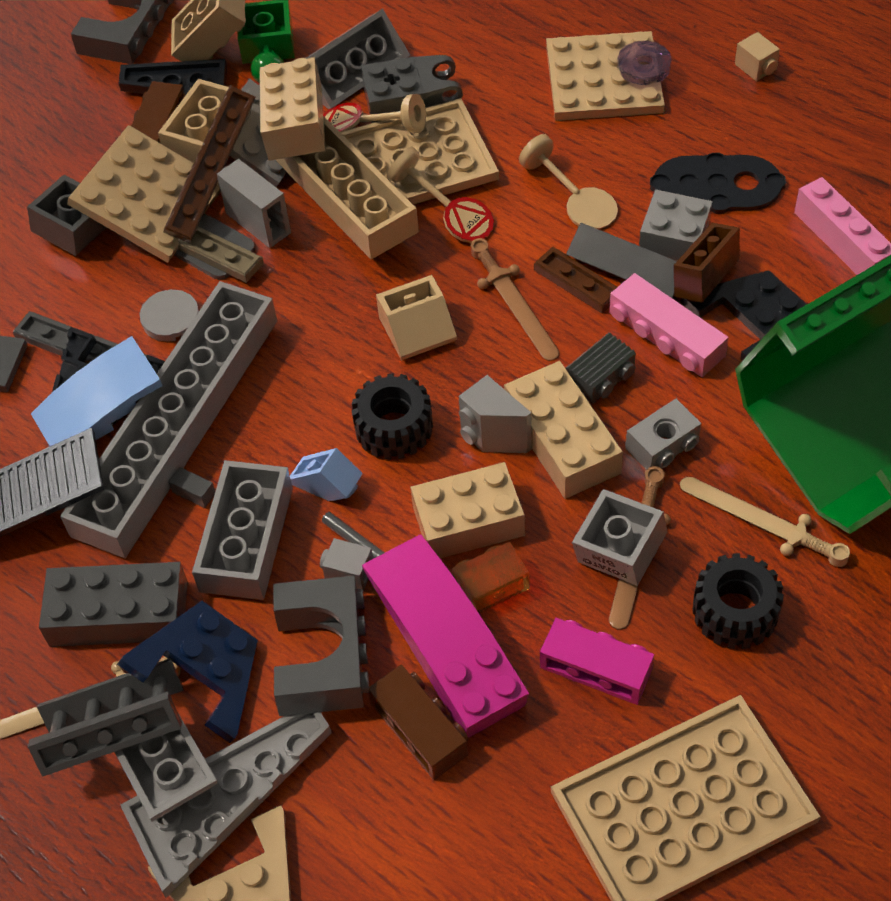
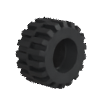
M394 373L387 374V377L384 378L381 375L376 376L373 382L367 381L363 384L364 389L357 390L355 393L356 399L352 400V416L356 438L359 443H362L364 450H371L372 455L376 457L382 454L384 459L391 460L392 456H398V459L405 458L404 454L409 453L413 455L417 453V447L423 448L427 444L426 439H430L433 428L430 396L427 395V389L423 385L419 386L418 380L414 378L408 380L407 375L400 374L399 377H394ZM388 413L405 414L396 420L381 419L382 416Z
M733 553L732 558H727L726 555L719 556L717 563L711 560L706 564V570H701L698 581H696L692 610L695 615V623L697 627L703 626L702 634L706 638L712 635L714 637L713 642L718 645L725 642L728 643L727 648L735 649L736 645H741L742 649L750 648L751 642L759 645L763 643L764 637L769 638L772 635L774 627L777 626L783 604V585L781 581H777L778 574L775 570L768 571V564L763 560L757 563L754 561V556L748 555L747 558H740V553ZM730 593L741 594L748 597L755 606L748 609H735L726 605L720 597Z

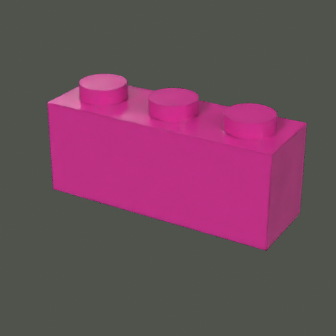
M555 618L540 650V668L636 705L640 701L653 669L654 654L650 653L646 648L637 644L629 645L623 643L605 632L596 633L588 630L573 620L564 621Z

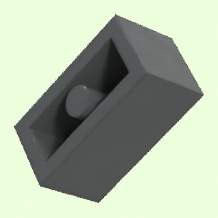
M181 467L169 480L172 493L203 508L208 505L215 495L213 482Z

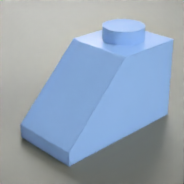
M337 448L302 457L291 473L290 479L293 486L327 501L349 498L358 487L356 483L363 473Z

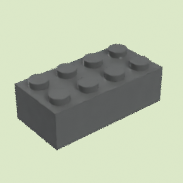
M181 562L47 568L39 629L48 646L142 643L186 612L188 581Z

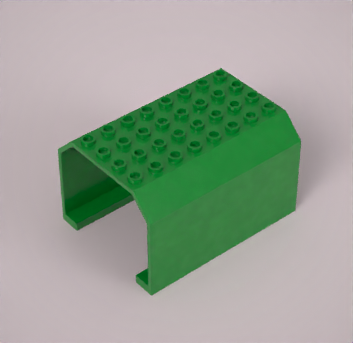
M890 255L778 321L735 368L743 407L817 514L849 534L891 508Z

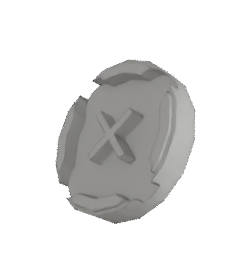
M170 289L160 291L149 297L142 305L139 315L141 325L149 337L157 341L170 342L175 341L176 337H180L185 333L198 314L199 309L196 300L190 294L182 290Z

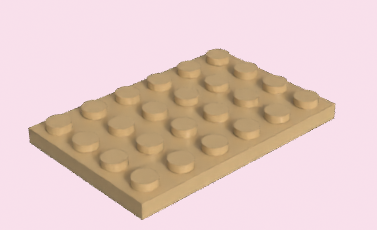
M461 98L427 107L426 125L420 133H410L403 126L401 118L382 120L340 132L412 204L436 197L410 175L397 183L387 177V173L394 161L411 146L420 155L414 170L443 195L499 180V171Z
M741 695L551 786V794L611 901H664L818 823L820 815Z

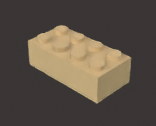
M315 57L308 59L298 58L291 62L271 63L260 67V133L269 161L326 151L322 85Z
M561 361L504 384V390L531 412L532 449L564 499L621 474L623 451Z

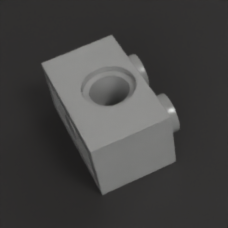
M674 399L627 430L625 449L645 469L652 466L665 468L674 460L676 455L682 451L688 452L698 444L702 423L683 404Z

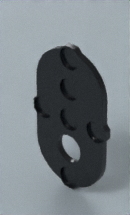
M710 153L708 155L678 156L661 164L656 170L655 175L650 178V190L655 192L656 189L712 201L711 212L715 214H724L727 211H752L765 208L776 201L781 191L786 187L785 176L772 163L753 155ZM748 175L754 177L758 181V185L753 189L745 190L737 187L734 180L739 176Z

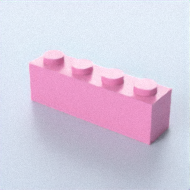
M823 177L799 188L794 213L856 275L891 255V243Z
M636 273L610 293L609 313L617 321L624 322L635 330L640 337L646 338L658 346L664 354H669L687 370L703 377L726 356L728 336Z

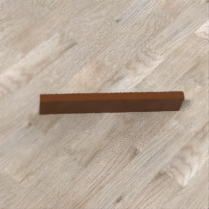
M231 85L229 86L164 227V233L189 244L191 243L217 186V173L226 166L254 104L255 96Z

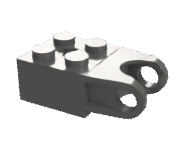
M447 55L400 58L361 65L363 87L369 114L400 112L402 101L409 94L420 95L426 108L462 98L463 91L461 85L458 82L447 80L455 73L456 66L454 60ZM441 64H448L450 66L445 71H436V68ZM446 91H457L452 97L442 96Z

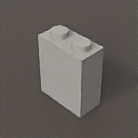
M237 159L217 173L225 211L228 216L269 248L291 233L283 192L240 159Z

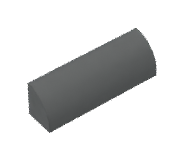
M580 223L566 255L626 280L636 273L672 299L676 298L674 296V264L677 261Z

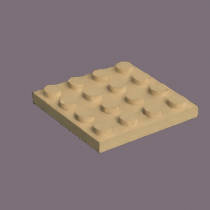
M652 31L546 38L555 121L664 113V99Z
M128 125L68 197L67 204L168 263L178 250V241L180 239L164 233V227L194 163ZM219 182L204 213H206L221 193Z

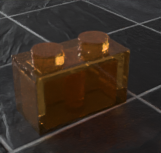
M510 542L501 546H493L484 554L471 560H463L450 569V573L478 613L530 589L529 571Z

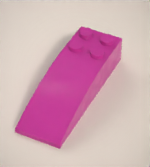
M421 534L362 564L364 572L452 719L460 724L468 738L526 706L529 695L526 687L467 595Z

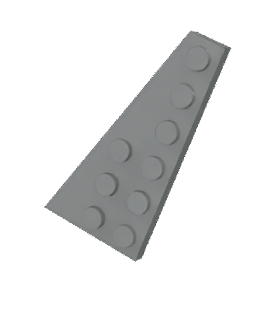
M321 712L283 716L207 757L205 760L218 784L151 822L138 795L120 805L165 898L331 734L330 727Z

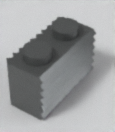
M609 332L565 369L585 398L594 404L600 397L604 399L609 396L618 382L621 380L625 381L632 376L636 368V353L634 349L631 350L629 346H626L625 343H622L620 339H617L616 336Z

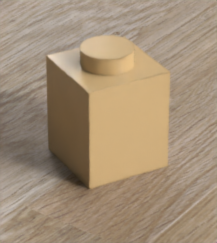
M757 32L737 43L735 65L755 81H758L777 70L780 49Z

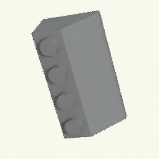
M381 9L315 51L306 59L315 57L322 85L323 105L331 109L363 87L361 65L407 58L410 56V53L386 13Z

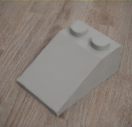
M182 719L181 729L115 751L151 822L218 784Z

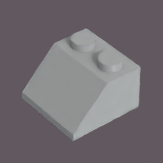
M486 375L459 395L460 433L468 444H474L482 452L528 453L532 450L531 412L491 377Z

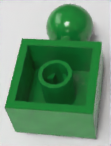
M288 0L245 3L246 22L244 27L237 32L242 63H252L251 73L259 84L260 67L271 63H284L283 60L295 58L293 26Z

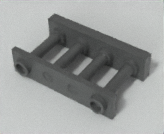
M169 658L158 662L144 682H141L130 673H126L38 704L37 709L49 733L29 739L28 749L42 777L181 729L182 721L170 695L183 691L184 687L172 659Z

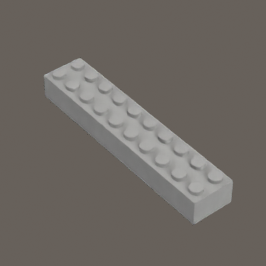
M219 281L158 371L157 375L163 386L139 399L99 458L104 490L66 507L60 517L71 538L117 556L127 557L170 490L169 480L179 467L184 468L277 323L273 298Z

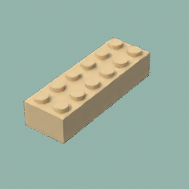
M325 117L326 151L276 160L370 259L377 257L419 232L417 208Z

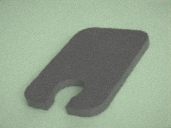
M204 213L198 227L251 252L255 251L253 240ZM177 250L174 254L177 258L214 279L222 280L230 276L180 250Z

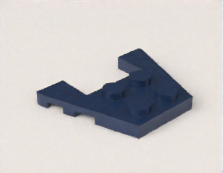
M200 601L126 653L117 665L141 682H144L162 656H165L167 659L171 658L173 663L221 696L220 701L204 726L231 743L238 734L258 640L208 604Z

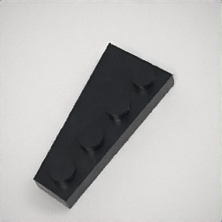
M226 59L121 65L118 84L120 91L141 94L148 91L152 81L183 85L186 96L198 79L226 86Z

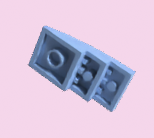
M131 336L77 371L54 390L31 415L49 446L90 428L94 430L97 440L114 430L111 423L129 414L136 405L135 401L163 385L140 347Z

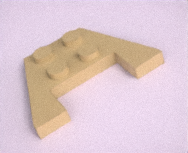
M282 806L251 819L265 851L263 854L195 886L192 885L188 876L169 895L173 901H291L287 857L288 845L285 828L286 817ZM149 866V867H148V870H149L151 876H152V877L155 879V881L157 882V880H156V878H155V876H154V874H153V872H152V870H151V868H150V866Z

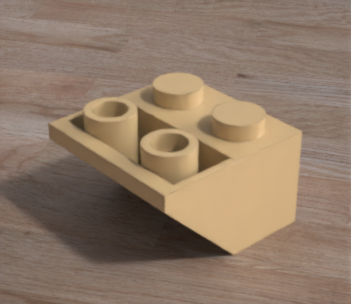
M432 275L376 294L379 319L401 361L457 340L445 298Z

